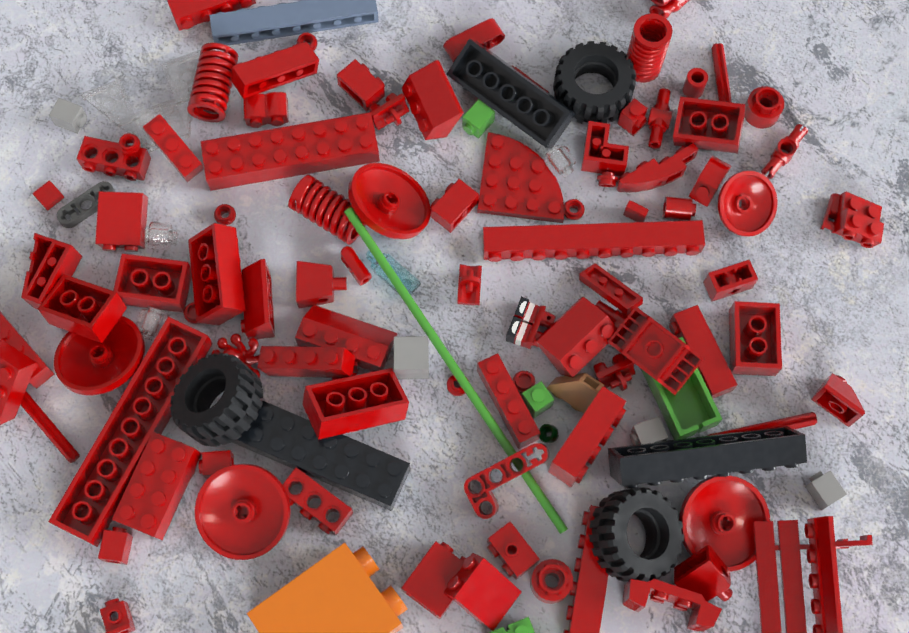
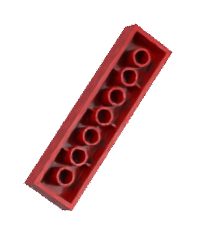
M371 112L200 141L205 177L210 191L380 162Z

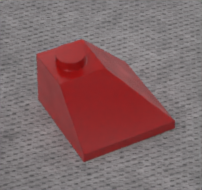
M833 373L824 381L811 399L848 427L865 414V410L853 388L847 384L843 377Z

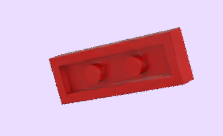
M596 263L579 273V280L626 315L631 313L635 306L639 307L643 304V297Z

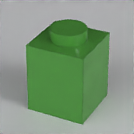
M478 99L462 117L464 131L479 139L494 122L495 111Z
M542 381L522 393V399L533 419L550 409L555 400Z

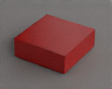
M50 180L32 193L47 211L65 198Z
M629 200L623 215L636 222H644L649 210Z

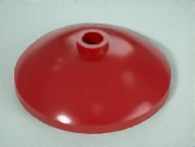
M738 172L732 175L720 190L718 197L720 219L725 227L736 235L755 236L762 233L770 226L777 212L778 200L775 188L771 181L759 172Z

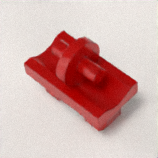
M391 93L386 97L385 104L380 106L375 103L369 107L374 126L377 130L392 122L396 126L402 124L400 117L409 112L405 101L406 98L402 93L398 96L395 93Z
M460 264L457 304L480 305L482 266Z
M621 353L614 355L612 358L613 365L608 368L604 362L593 366L596 380L604 384L605 388L611 387L613 389L619 387L620 390L624 391L628 388L626 382L632 380V376L636 374L634 363Z

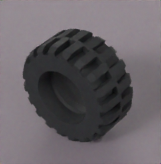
M587 41L586 45L580 43L575 46V49H568L566 54L560 58L553 83L554 97L576 113L574 116L577 119L576 122L581 124L589 121L607 123L610 120L613 122L618 119L621 111L631 102L636 85V72L633 69L632 61L630 59L626 60L627 55L623 51H617L618 47L611 45V47L607 46L606 42L601 41L600 44H596L594 41ZM586 73H597L606 77L611 82L613 89L603 94H591L582 90L577 85L575 79Z
M228 353L208 355V358L199 359L197 364H192L188 368V372L185 375L182 374L179 378V384L175 385L173 390L174 396H171L170 401L173 421L179 429L204 446L217 447L221 444L231 443L232 439L237 440L242 436L241 433L249 430L252 421H256L258 417L257 412L263 404L261 400L263 398L262 382L257 374L237 357ZM223 392L219 401L211 407L213 401Z
M645 487L620 490L609 494L607 498H603L599 502L600 507L595 508L592 515L595 518L590 521L589 529H592V535H589L590 542H593L594 547L592 552L594 556L599 558L597 562L600 567L607 568L606 573L611 577H616L617 580L623 582L630 579L640 581L658 580L661 576H666L670 573L671 568H674L678 563L677 556H681L683 550L681 547V542H684V534H681L683 524L682 521L678 520L677 516L679 513L676 508L671 507V501L667 497L662 498L663 495L660 492L652 491L650 488ZM633 514L640 519L646 533L645 547L640 556L632 550L627 538V525Z

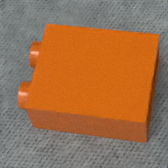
M343 543L246 614L259 633H397L403 628L398 616L408 609L391 585L380 593L372 582L370 576L380 569L364 546L352 553L346 543Z

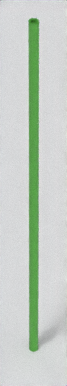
M352 207L345 210L344 213L507 456L515 454V449ZM519 458L513 459V465L518 472L521 471L523 461ZM528 471L522 474V478L559 533L561 534L568 528L531 473Z

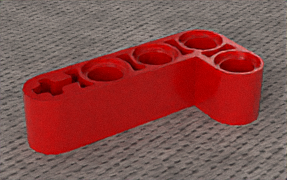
M542 443L532 444L469 477L465 481V493L478 517L488 519L497 514L499 506L492 490L545 463L550 455L546 445ZM534 448L538 450L543 449L542 459L533 458L530 460L532 465L529 466L528 459L523 454L526 452L527 456H531L535 453ZM515 458L523 461V468L519 472L515 471L511 466ZM494 469L502 472L500 482H495L491 478V472ZM473 480H478L481 483L482 487L479 493H474L470 488ZM484 501L492 504L493 508L490 514L483 513L481 509Z

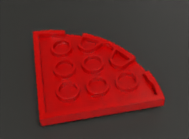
M488 132L477 213L563 223L564 202L561 188L547 163L523 143L501 134Z

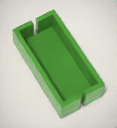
M698 368L676 395L641 369L674 440L686 439L695 435L696 432L701 433L716 427L721 422L722 417Z

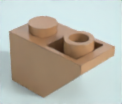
M585 372L576 374L573 378L568 376L556 377L548 385L547 389L555 397L569 403L576 411L585 413L602 386L605 385Z

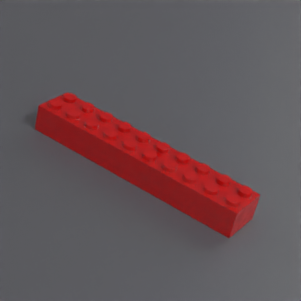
M168 317L49 519V523L98 547L104 530H107L112 522L114 513L152 432L162 434L172 417L170 401L171 396H174L173 390L175 385L179 384V378L182 374L185 375L188 372V368L192 364H197L199 359L205 358L213 343L207 334L173 318Z

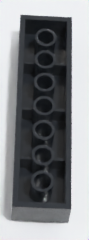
M263 400L262 407L257 412L258 417L256 421H252L249 430L241 433L242 436L237 440H231L234 444L292 469L297 467L306 475L390 511L393 510L411 470L410 463L343 434L318 440L310 420Z
M784 426L608 448L610 476L621 486H624V488L632 489L637 488L638 484L644 483L656 486L660 485L661 481L670 480V482L679 483L685 481L684 478L691 477L696 480L707 479L708 475L716 474L718 477L730 476L731 472L738 471L741 474L753 473L754 469L773 471L778 466L796 468L801 463H807L806 436L799 431Z

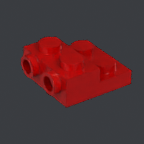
M847 191L842 193L834 233L842 236L845 240L860 243L865 248H873L881 244L884 223L880 222L882 206Z

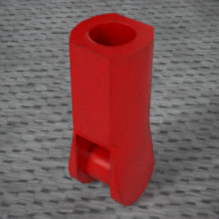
M831 194L820 229L826 228L831 230V233H834L840 194Z
M349 246L343 247L341 250L342 262L360 286L366 284L372 278L371 273L359 259L353 248Z

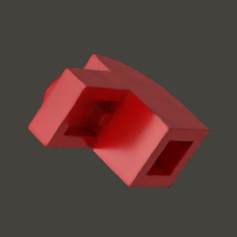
M712 156L702 170L688 197L708 207L732 166Z

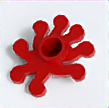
M238 333L233 334L230 338L231 343L237 349L229 345L226 338L218 339V348L224 350L223 353L237 357L260 378L259 370L251 367L257 364L259 360V355L254 356L259 346L257 339H249L248 346L250 349L248 350L241 342V336ZM213 350L211 354H219L221 352Z

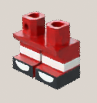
M521 296L506 334V341L531 349L532 345L539 347L535 342L543 334L538 331L539 327L549 328L555 322L556 316L545 311L546 306L530 303L529 299Z

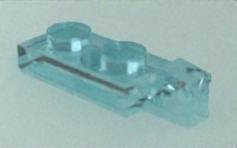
M369 250L366 253V258L372 263L370 268L397 292ZM383 253L411 295L421 285V282L391 255Z

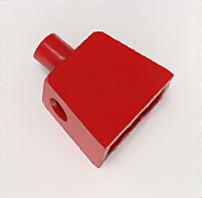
M297 261L296 302L298 308L334 302V291L347 290V277H334L333 266Z
M707 545L674 567V584L676 586L702 594L707 602L716 596L722 601H727L731 598L733 591L730 589V571L710 545Z

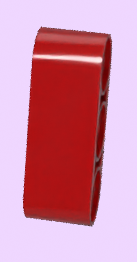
M490 18L451 37L444 43L443 48L454 63L469 39L479 42L489 50L500 44L505 39V34L495 19Z

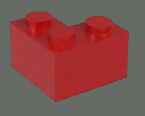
M594 121L588 122L581 171L600 174L602 172H613L615 176H622L625 173L629 146L608 143L610 124Z

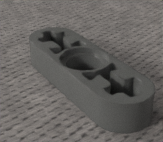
M100 182L60 208L57 212V219L60 224L65 228H73L98 211V202H96L93 196L95 195L98 198L99 191L104 189L107 192H115L113 186L109 182ZM84 201H92V206L89 209L81 208V204ZM77 208L80 214H77L74 209ZM66 214H69L71 216L70 220H67L65 218Z

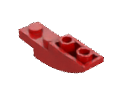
M694 143L687 147L684 145L675 152V155L672 157L667 156L659 163L654 158L648 162L643 161L636 167V170L631 173L626 172L619 178L618 192H641L675 181L684 175L687 168L685 164L695 159L698 147Z

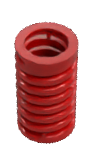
M655 13L645 14L637 19L634 24L626 60L630 59L632 61L633 69L636 72L635 81L646 83L653 81L661 72L673 32L669 20L662 15Z
M206 43L201 47V55L199 56L187 111L190 115L202 121L221 122L226 116L225 111L228 107L227 103L229 102L230 89L232 88V66L237 64L239 56L234 49L227 45ZM203 110H206V111H209V112H213V113H218V114H211V113L205 112V111H203Z
M304 176L294 188L288 207L298 214H302L304 218L309 219L312 223L323 227L325 231L330 232L333 236H337L338 239L346 244H352L359 234L344 213L345 210L352 207L350 200L345 199L342 194L338 195L337 191L331 190L329 186H324L323 182H320L313 176Z

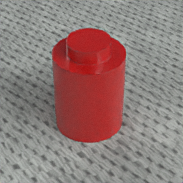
M693 68L688 72L682 89L686 97L699 98L702 96L708 81V74L705 70Z
M665 197L663 218L690 221L691 217H695L696 204H693L692 199Z

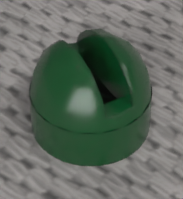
M544 424L539 429L541 433L539 438L542 442L553 443L559 437L558 429L554 425Z

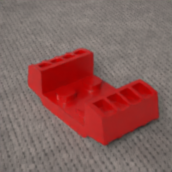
M636 306L607 341L674 395L678 393L704 360L700 354Z
M630 579L624 585L623 605L633 611L639 612L645 608L648 596H650L651 601L664 604V601L673 603V608L681 611L691 609L687 629L704 632L714 627L722 610L705 601L702 594L657 579L649 582Z

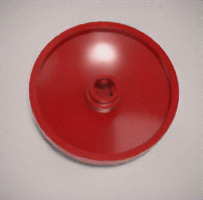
M370 163L359 168L349 182L348 196L352 208L358 217L377 233L394 239H410L420 234L427 226L431 217L429 199L420 184L403 170L389 164Z
M124 316L120 317L103 343L68 332L60 341L54 355L55 373L67 389L77 394L99 395L112 391L129 380L140 366L145 353L144 337L136 324Z
M234 464L218 470L205 481L196 499L195 521L201 537L211 549L230 559L249 560L266 554L281 541L289 525L290 503L285 488L271 472L257 465Z
M712 476L704 479L689 491L682 503L679 514V521H682L683 524L681 534H684V542L682 543L690 556L710 545L730 572L743 569L756 560L753 522L770 521L767 503L758 489L742 478L735 476Z

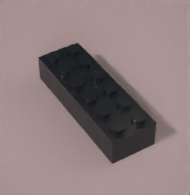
M472 39L467 41L446 73L447 76L545 148H553L576 115L573 110L479 42Z

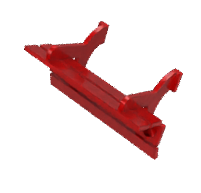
M833 516L807 519L804 530L806 538H809V544H800L798 520L777 521L779 545H775L773 521H754L753 530L761 633H782L776 551H780L786 633H807L800 550H807V561L811 563L809 586L813 589L814 599H811V611L815 614L816 622L813 625V633H843L836 549L873 545L872 535L860 536V540L848 541V539H838L835 541Z

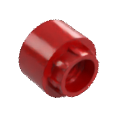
M768 86L754 89L745 103L746 121L760 129L773 126L784 109L783 96L775 88Z
M547 559L540 562L535 567L530 579V587L535 597L548 604L562 601L569 594L573 586V575L570 568L564 562L557 559ZM550 575L556 577L558 585L553 588L547 586L545 578Z

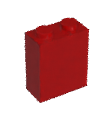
M99 191L95 244L102 247L104 251H116V248H124V251L138 252V249H145L148 197L144 193Z
M435 541L401 587V590L438 619H441L453 603V600L444 593V590L447 588L449 580L461 569L466 558L461 556L459 559L452 553L454 550L445 542L439 544Z
M472 553L464 560L461 569L449 580L447 588L444 590L446 595L476 621L492 631L495 630L522 592L484 557Z

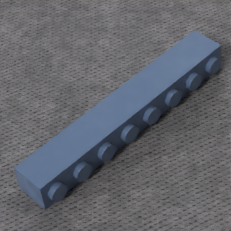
M299 0L297 2L259 6L252 9H238L237 11L218 12L209 15L214 43L227 46L299 35L306 32L312 33L379 22L376 0Z

